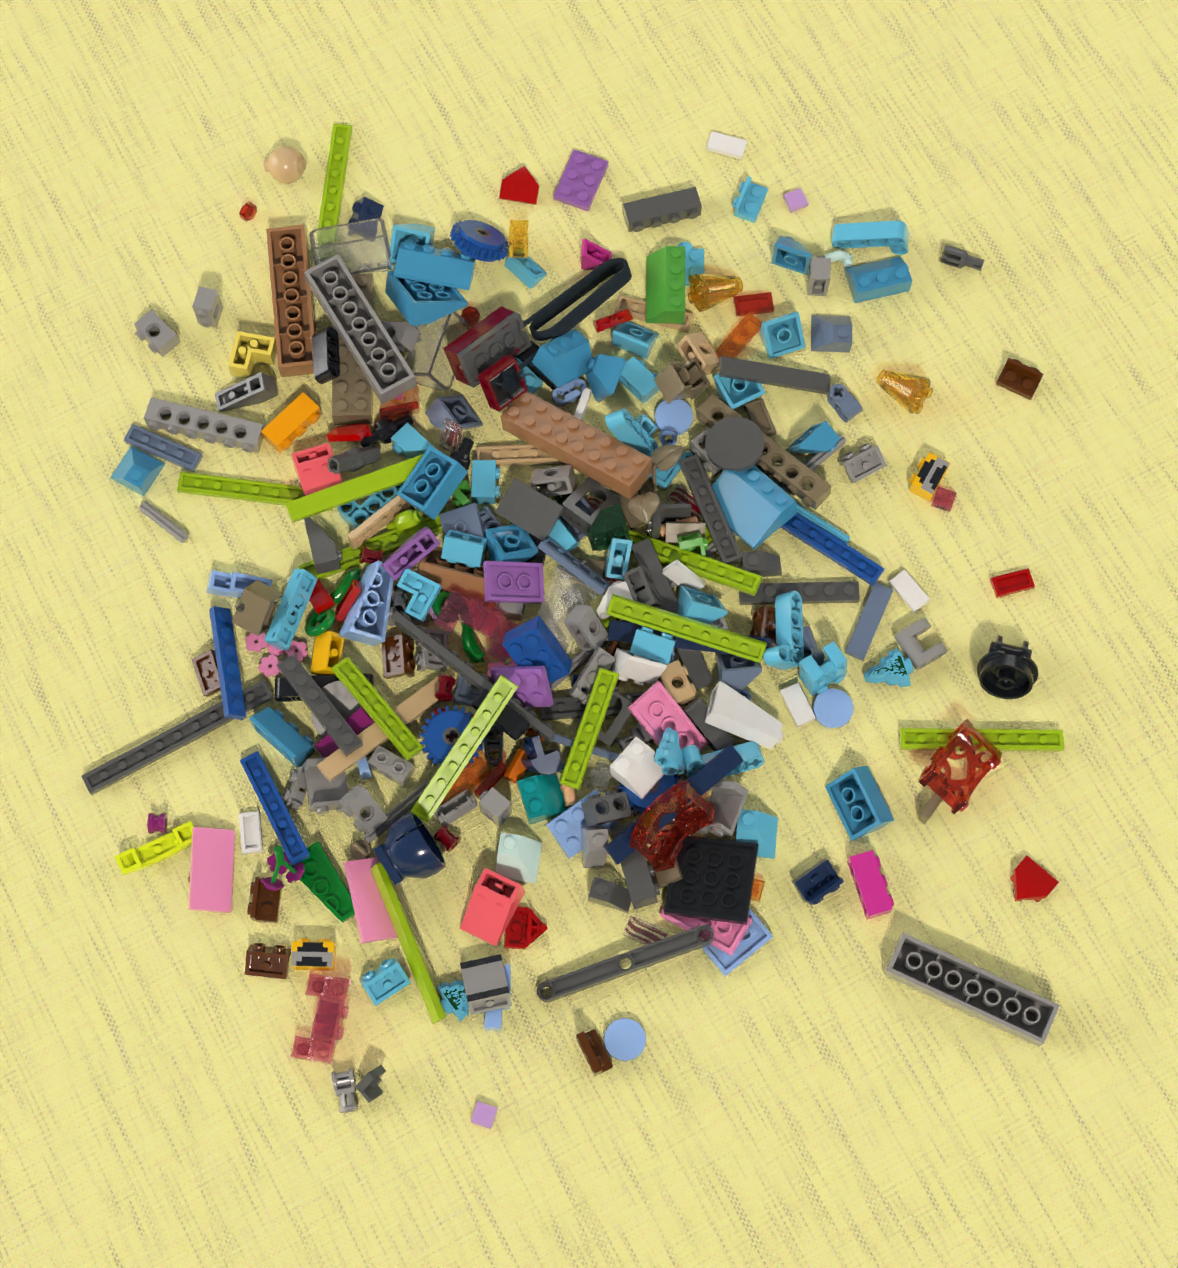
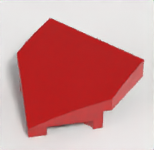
M524 165L502 180L499 199L537 205L540 186Z
M624 309L598 319L593 324L596 332L599 333L633 320L629 309Z
M357 423L335 427L326 436L329 442L361 441L364 437H370L372 434L366 423Z
M1028 855L1013 870V875L1010 877L1014 884L1015 901L1035 900L1040 902L1059 883Z
M517 907L505 930L504 948L525 950L548 927L539 920L531 908Z

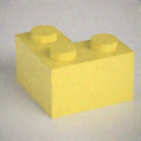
M237 331L228 364L231 376L251 377L254 362L274 365L277 353L276 339L274 337Z

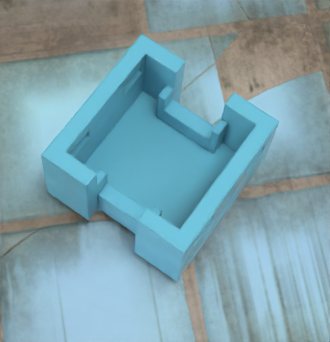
M834 641L823 647V651L828 659L823 661L822 666L819 667L811 655L800 661L799 679L812 696L825 692L829 684L833 682L838 684L845 679L847 659Z

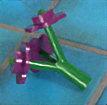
M276 846L273 856L267 858V864L270 866V870L274 872L273 876L261 878L260 881L264 883L263 885L267 889L272 891L284 888L283 882L277 879V875L284 874L288 869L290 871L286 874L287 881L289 883L298 881L304 874V863L300 862L292 867L282 847Z

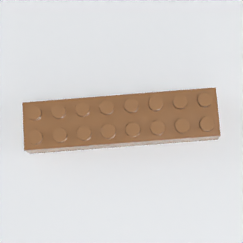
M305 226L268 228L266 233L278 369L281 377L314 374L312 336L316 333L312 291L306 283L304 274L305 271L310 269Z
M528 391L514 400L500 416L502 428L506 432L567 465L572 464V468L628 499L634 497L652 474V458Z

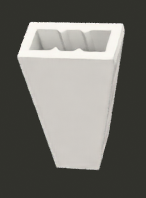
M718 682L711 692L705 723L751 742H756L758 745L770 750L776 743L779 744L781 742L783 723L724 682Z

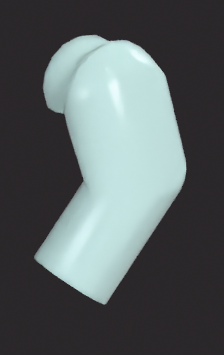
M842 250L825 254V258H831V262L838 260L843 263L844 267H850L853 264L851 254Z

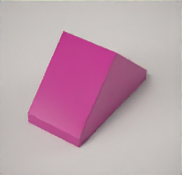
M582 239L581 269L594 270L602 263L611 259L612 252L587 239Z

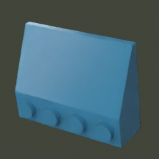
M388 271L385 293L408 323L413 326L430 324L466 307L468 304L456 288L393 277L394 271Z
M756 466L741 472L724 469L711 486L729 528L753 550L797 513L796 501Z

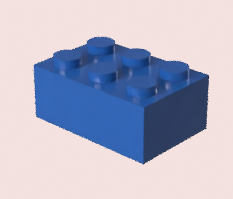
M540 616L506 632L502 645L517 666H545L549 684L570 673L572 660Z

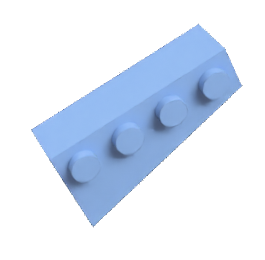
M376 561L366 567L360 581L362 590L345 617L338 635L339 637L370 646L385 642L393 579L383 568L382 564L384 562Z

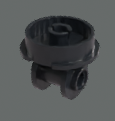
M998 635L996 642H991L989 653L985 654L977 664L980 685L988 694L997 698H1021L1031 691L1038 679V667L1031 659L1032 650L1028 649V641H1023L1022 647L1002 643L1003 636Z

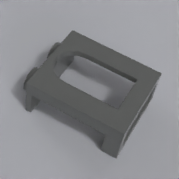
M588 477L562 503L565 509L560 517L590 538L594 534L596 526L611 510H617L621 498L614 492L603 488L596 480ZM588 492L602 502L601 506L591 516L575 506Z
M615 687L613 695L621 699L622 709L608 731L605 733L600 730L598 736L599 740L610 747H613L616 737L632 715L628 707L636 701L627 693L625 696L618 693L620 690L618 687ZM583 714L581 715V717L579 718V720H578L577 723H576L578 726H579L580 723H581Z

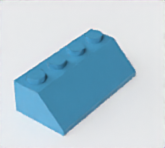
M405 241L400 244L393 277L469 291L473 280L476 259L467 256L463 252H454L450 248L438 249L428 244L422 246L416 245L412 241Z

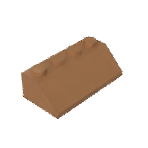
M435 548L420 561L418 574L441 585V591L460 594L464 598L471 597L479 599L483 603H489L485 602L483 563L485 560H483L480 567L475 568L468 567L464 563H450L446 559L441 558L442 549Z

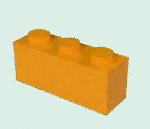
M302 392L261 431L263 439L279 453L287 450L297 437H301L311 424H315L320 419V407Z

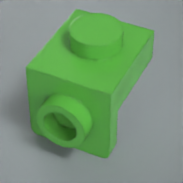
M467 480L462 481L452 494L453 504L456 508L471 504L470 500L466 497L471 492Z

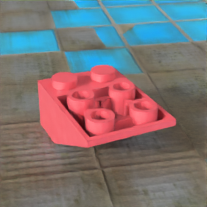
M329 443L291 454L304 496L343 483L340 473L334 474L327 467L328 459L334 456Z
M485 868L474 888L460 929L497 946L526 891L522 885Z

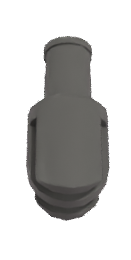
M946 244L940 263L960 269L966 266L981 271L984 259L970 256L967 250Z

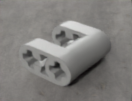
M926 618L920 619L894 636L916 670H920L948 652L943 642L925 651L916 637L931 628Z

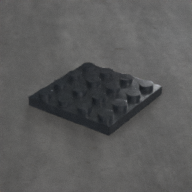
M677 834L673 859L677 860L683 879L668 884L664 914L747 925L759 844Z

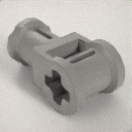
M640 723L630 729L629 735L622 739H616L622 752L635 737H638L647 745L653 743L654 740Z
M353 1068L339 1073L331 1072L333 1087L340 1101L341 1108L339 1113L358 1110L354 1099L356 1081Z

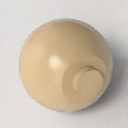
M286 145L274 149L269 157H265L263 163L264 170L269 172L276 181L284 184L294 183L299 180L307 168L306 160L301 152L292 146Z

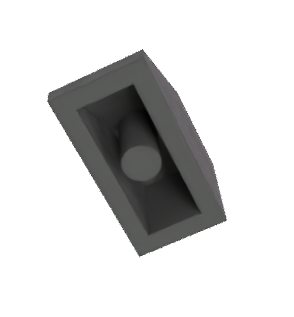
M764 551L742 552V560H740L741 569L762 577L782 576L780 556Z
M594 877L588 901L628 913L631 905L628 889L614 882Z

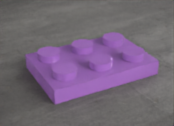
M574 149L553 195V199L589 211L608 168L609 161Z
M485 561L483 563L485 602L543 604L545 602L543 563Z
M499 666L490 669L493 685L500 675L518 685L512 697L522 703L521 707H550L554 704L545 666Z

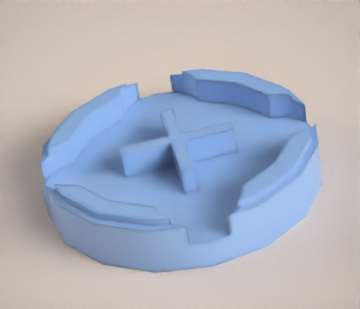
M681 399L674 400L670 404H667L666 400H664L655 411V423L661 431L664 428H673L677 432V436L686 433L692 425V409L687 402Z
M830 688L817 695L813 704V712L820 725L829 729L841 728L850 721L854 705L851 698L845 692Z
M622 1018L615 1020L608 1026L605 1032V1048L610 1056L617 1060L626 1062L634 1060L641 1055L645 1048L646 1035L644 1029L638 1022L632 1019Z

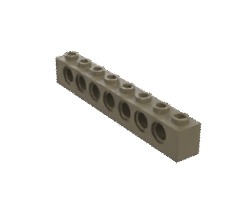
M713 394L697 408L698 422L703 426H708L710 429L717 422L721 421L715 420V417H721V420L730 417H742ZM763 433L765 442L763 451L766 454L761 455V459L756 463L757 468L762 472L766 471L776 483L784 485L791 495L798 496L805 506L816 510L831 494V485ZM778 462L782 465L774 466L773 463ZM789 474H794V475H796V477H795V478H790V477H788V475H789ZM804 486H810L811 489L806 490V489H804V488H802V487H804Z

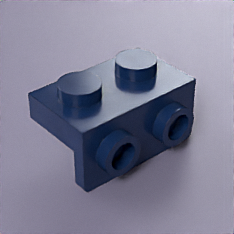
M366 197L355 201L352 207L353 216L347 225V228H349L347 235L357 234L373 241L376 237L384 205Z
M826 858L792 881L803 901L810 905L820 903L826 894L835 892L840 888V884L844 882L836 874Z

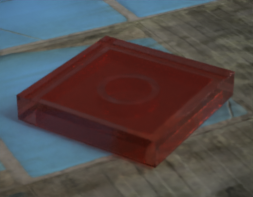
M414 401L380 408L381 420L385 418H399L407 414H418V402Z

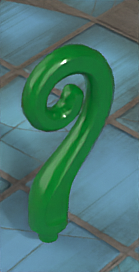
M358 568L348 571L338 587L330 594L335 605L342 600L353 580L361 581L359 576L361 571ZM331 607L318 614L315 610L311 613L304 628L308 636H319L331 627L336 618L335 612L330 609Z
M447 591L439 592L432 605L435 615L444 623H453L459 614L462 624L464 653L472 665L477 663L480 668L484 667L487 664L483 659L485 654L475 640L472 618L468 608L455 594ZM443 602H448L449 604H451V606H449L447 609L449 614H446L443 611Z

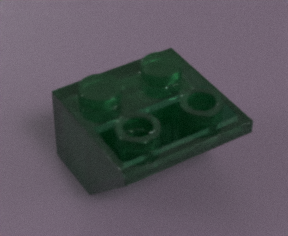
M620 504L601 509L589 528L587 535L592 551L607 549L610 546L612 537L630 540Z

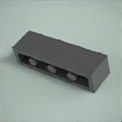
M696 187L623 203V216L628 232H639L649 227L656 228L662 224L677 223L687 218L694 219L701 215L702 210Z
M631 821L610 827L613 840L635 822ZM646 845L640 846L620 863L634 909L658 903L657 895H660L657 882L653 883L651 879L652 876H655L652 865H647L645 859L649 857Z

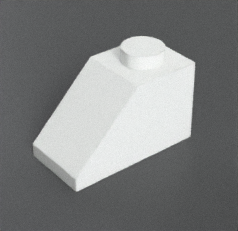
M616 581L608 587L596 611L599 620L611 617L606 612L612 594L633 600L626 581Z

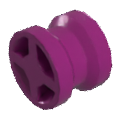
M149 813L147 821L148 833L160 832L161 834H166L168 826L167 814L155 815L154 813Z

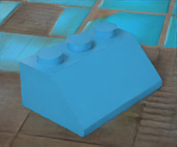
M899 256L844 269L854 303L908 292L912 284L908 265Z
M574 329L541 345L532 363L560 388L587 373L586 365L589 359L592 358L589 341L582 333Z
M429 446L397 492V495L423 514L435 520L468 471L456 460Z
M267 707L252 715L249 720L254 730L296 768L302 766L306 759L315 752L312 746L314 744L313 741L306 735L302 737L298 733L299 729L292 722L286 723L283 720L285 718L284 715L277 709L273 711L270 707Z
M868 765L853 768L825 786L851 841L875 832L894 821Z

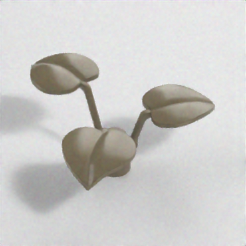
M667 444L659 446L652 452L650 458H652V463L654 464L652 467L653 487L649 485L643 486L638 490V495L632 497L628 502V510L637 520L646 524L649 523L652 515L660 505V498L656 494V491H658L656 469L665 471L673 467L682 456L684 447ZM601 484V486H602L603 488L608 489V490H612V489L608 488L607 486Z

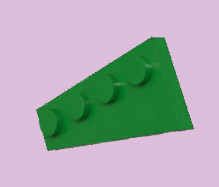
M317 841L307 848L311 857L301 861L304 863L305 871L299 880L344 923L355 916L351 894L321 843Z

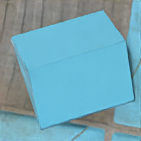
M798 311L761 323L759 335L769 359L806 348Z
M628 321L618 325L613 330L612 345L648 359L659 333Z
M719 373L713 376L719 399L732 409L740 407L766 393L761 383L719 377Z

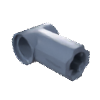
M804 626V659L811 655L818 666H820L825 658L824 653L818 649L811 628Z

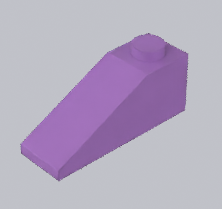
M422 527L405 541L382 566L393 581H395L404 573L406 568L410 569L441 543L429 528Z

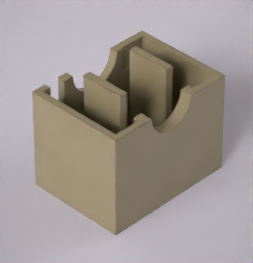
M697 359L688 360L682 365L679 362L670 363L654 379L667 404L684 398L692 400L710 384Z
M257 580L244 588L241 594V600L244 604L236 607L238 611L235 612L232 623L259 636L269 629L271 616L275 606L278 604L275 600L281 598L283 593Z

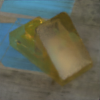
M510 220L509 258H528L529 220Z

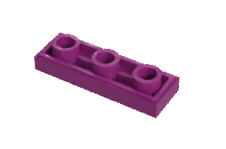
M363 707L345 720L356 735L374 723ZM329 734L314 745L323 758L330 756L339 749Z

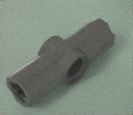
M373 445L360 449L353 447L342 454L330 457L327 467L334 474L349 470L350 472H355L366 465L378 462L381 452L378 447Z

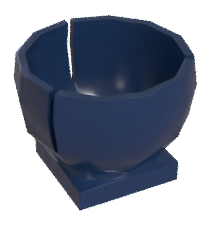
M412 811L398 818L391 825L385 842L373 849L395 885L406 877L428 878L446 867L443 855L432 835L419 817Z

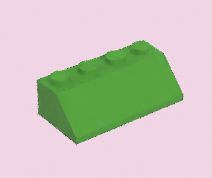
M665 246L646 257V323L684 324L685 246Z

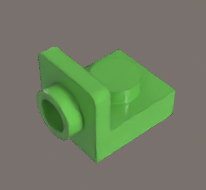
M701 532L677 537L680 550L690 551L699 546L702 556H706L705 549H708L706 537L702 538Z

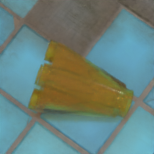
M703 273L689 276L690 292L688 293V299L691 304L694 303L699 312L707 311L738 295L743 290V283L740 277Z
M883 369L876 381L887 394L911 414L915 413L918 415L923 408L925 399H928L933 392V388L930 387V379L893 370L886 371Z

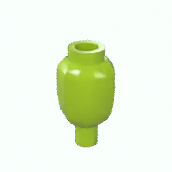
M409 509L403 511L386 525L387 529L390 531L395 528L398 530L413 528L422 521V515L419 510Z

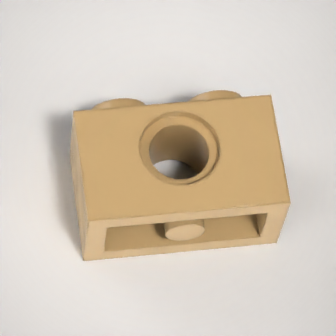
M702 332L686 334L676 346L686 362L697 359L706 375L711 374L719 366V357Z
M679 660L667 664L665 671L660 675L658 681L681 707L691 703L695 699L697 691L692 682L689 683L686 677L688 676V671L685 665H681ZM674 681H680L682 683V686L680 688H676L672 685V683Z

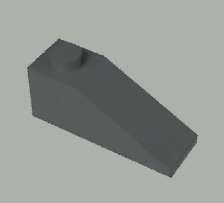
M262 372L215 393L219 412L263 403L278 396L275 378Z
M310 517L305 518L304 522L317 573L322 574L341 569L339 562L343 560L341 550L336 549L334 542Z

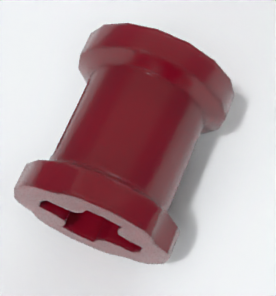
M363 545L360 551L359 563L367 562L372 564L376 561H382L383 550L368 549Z
M441 675L438 678V691L435 692L434 696L438 700L448 702L452 700L453 696L451 693L456 680L451 676Z
M447 825L442 826L434 835V839L439 840L446 847L447 852L452 851L461 840V838L455 837L448 830Z

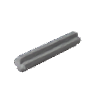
M143 502L139 507L143 514L179 542L184 543L188 539V533L148 502Z

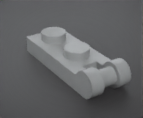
M597 647L569 694L574 698H579L580 702L586 706L599 668L609 670L616 658L601 647ZM583 686L587 688L585 693L581 691Z

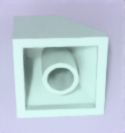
M501 833L496 873L512 881L536 884L542 843L521 835Z

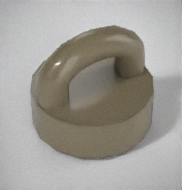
M357 840L352 843L350 852L355 860L368 859L371 855V847L365 840Z

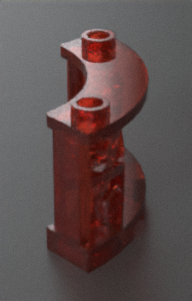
M968 719L948 737L950 741L946 742L947 745L944 748L940 746L930 758L932 760L931 764L923 769L918 781L923 787L928 785L952 808L951 812L953 814H956L958 811L962 812L968 807L969 799L979 782L991 769L997 768L1001 763L1002 752L976 730ZM969 734H971L980 743L974 746ZM981 746H984L992 754L985 762L981 760V757L986 753L975 754V750ZM956 747H959L960 752L964 750L965 752L961 755L956 754L955 749ZM967 757V777L960 780L950 779L951 767L947 758L959 760ZM942 767L945 769V773L941 772Z
M687 780L675 784L656 798L642 814L631 834L629 846L632 849L635 848L650 861L656 872L674 868L677 856L684 845L682 841L689 834L692 836L703 827L713 824L715 805L711 802L707 803L690 786ZM677 812L675 825L671 830H664L659 833L660 818L665 814Z

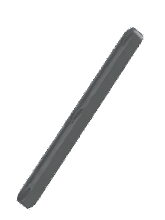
M701 925L539 984L536 990L537 995L543 1002H552L703 948L714 941V931L708 925ZM701 931H709L711 933L710 938L705 941L699 938ZM623 959H630L632 962L630 968L623 969L620 967V962ZM544 987H550L552 994L545 998L541 996V990Z

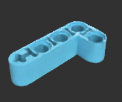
M903 221L836 224L833 226L832 246L838 249L890 246L892 253L903 255L908 253L909 231L906 223Z
M625 408L605 416L608 429L622 443L648 457L658 448L657 443Z
M403 484L372 494L360 506L353 501L337 507L340 517L353 529L357 528L360 525L356 523L357 520H367L397 496V492ZM386 492L393 493V495L390 497L384 496ZM373 505L379 506L377 510L370 509ZM345 506L352 507L349 511L342 510Z
M791 591L780 594L775 599L776 646L766 649L763 654L764 661L768 666L781 670L799 667L800 661L804 659L802 598L799 592Z
M752 741L733 746L744 761L725 777L756 769L763 765L765 760L756 742ZM689 745L683 748V760L686 766L684 772L687 779L722 750L701 755L696 745Z

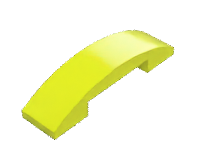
M189 821L172 829L171 833L139 848L134 849L133 847L114 856L122 874L127 875L152 866L191 846L192 828L194 827L192 822Z

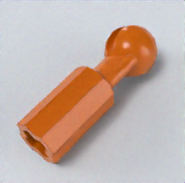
M530 728L525 734V737L529 735L539 736ZM539 736L542 744L544 739L541 736ZM523 746L517 750L504 774V778L514 784L522 780L527 771L521 761L528 757Z

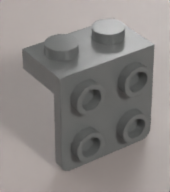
M677 502L675 504L660 503L647 524V535H651L652 538L659 540L661 524L674 522L677 518L678 520L690 518L691 504L685 502Z

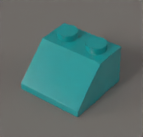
M556 774L535 775L517 781L518 791L529 825L557 817L567 810Z

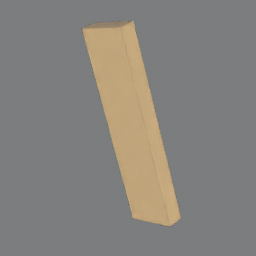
M619 295L614 313L629 309L633 319L646 322V301ZM685 311L684 324H651L688 333L693 313Z
M397 495L347 535L350 546L354 550L391 522L397 514L405 511L411 505Z

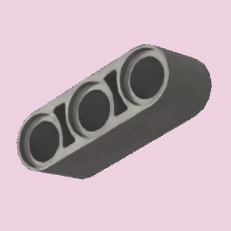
M697 697L682 709L707 740L708 745L713 751L725 749L728 745L734 743V739L729 732L705 723L708 707L700 698Z

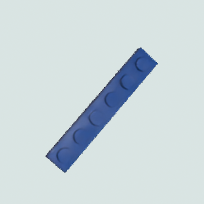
M798 513L780 527L871 586H874L884 572L885 568Z
M213 606L209 609L224 717L243 720L246 717L231 610Z
M257 751L241 759L240 762L291 865L293 866L311 857L259 752Z

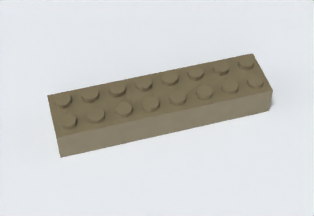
M351 274L374 310L373 275ZM338 334L340 375L332 380V418L334 425L373 424V389Z

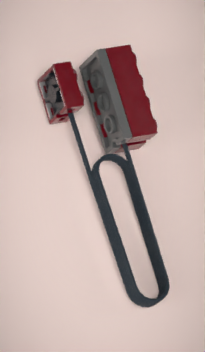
M613 258L602 263L524 322L517 312L502 306L443 348L456 380L473 388L480 384L489 407L500 412L528 391L523 377L519 376V372L532 362L537 351L518 365L515 357L531 346L528 334L522 331V329L530 324L529 328L532 337L538 341L553 340L568 333L631 280L632 274L627 260L624 258ZM615 274L554 326L543 331H537L605 279Z

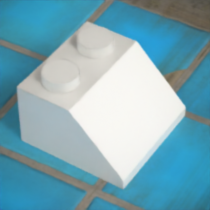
M617 648L614 655L616 659L610 671L618 673L619 680L627 681L630 678L634 680L633 683L645 686L646 683L653 685L665 671L667 665Z
M635 737L610 765L611 776L641 799L649 793L664 774L662 773V767L654 761L656 754L654 750L638 737Z

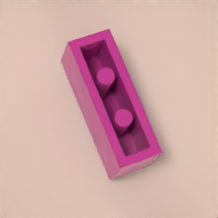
M873 850L850 856L847 863L866 920L890 913L893 910L894 901L892 895L887 893L886 887L888 884L886 877L880 873L879 867H881L878 855H874Z

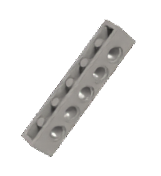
M153 397L150 398L144 416L147 426L153 430L163 429L174 435L180 433L191 439L201 438L211 444L217 442L228 448H241L249 453L253 451L259 452L263 441L261 431L264 429V426L261 423ZM165 416H171L168 420H163ZM184 420H190L187 424H181ZM208 424V427H207V428H205V429H201V428H200L202 425ZM221 429H227L225 433H219ZM241 433L246 434L243 438L237 437Z

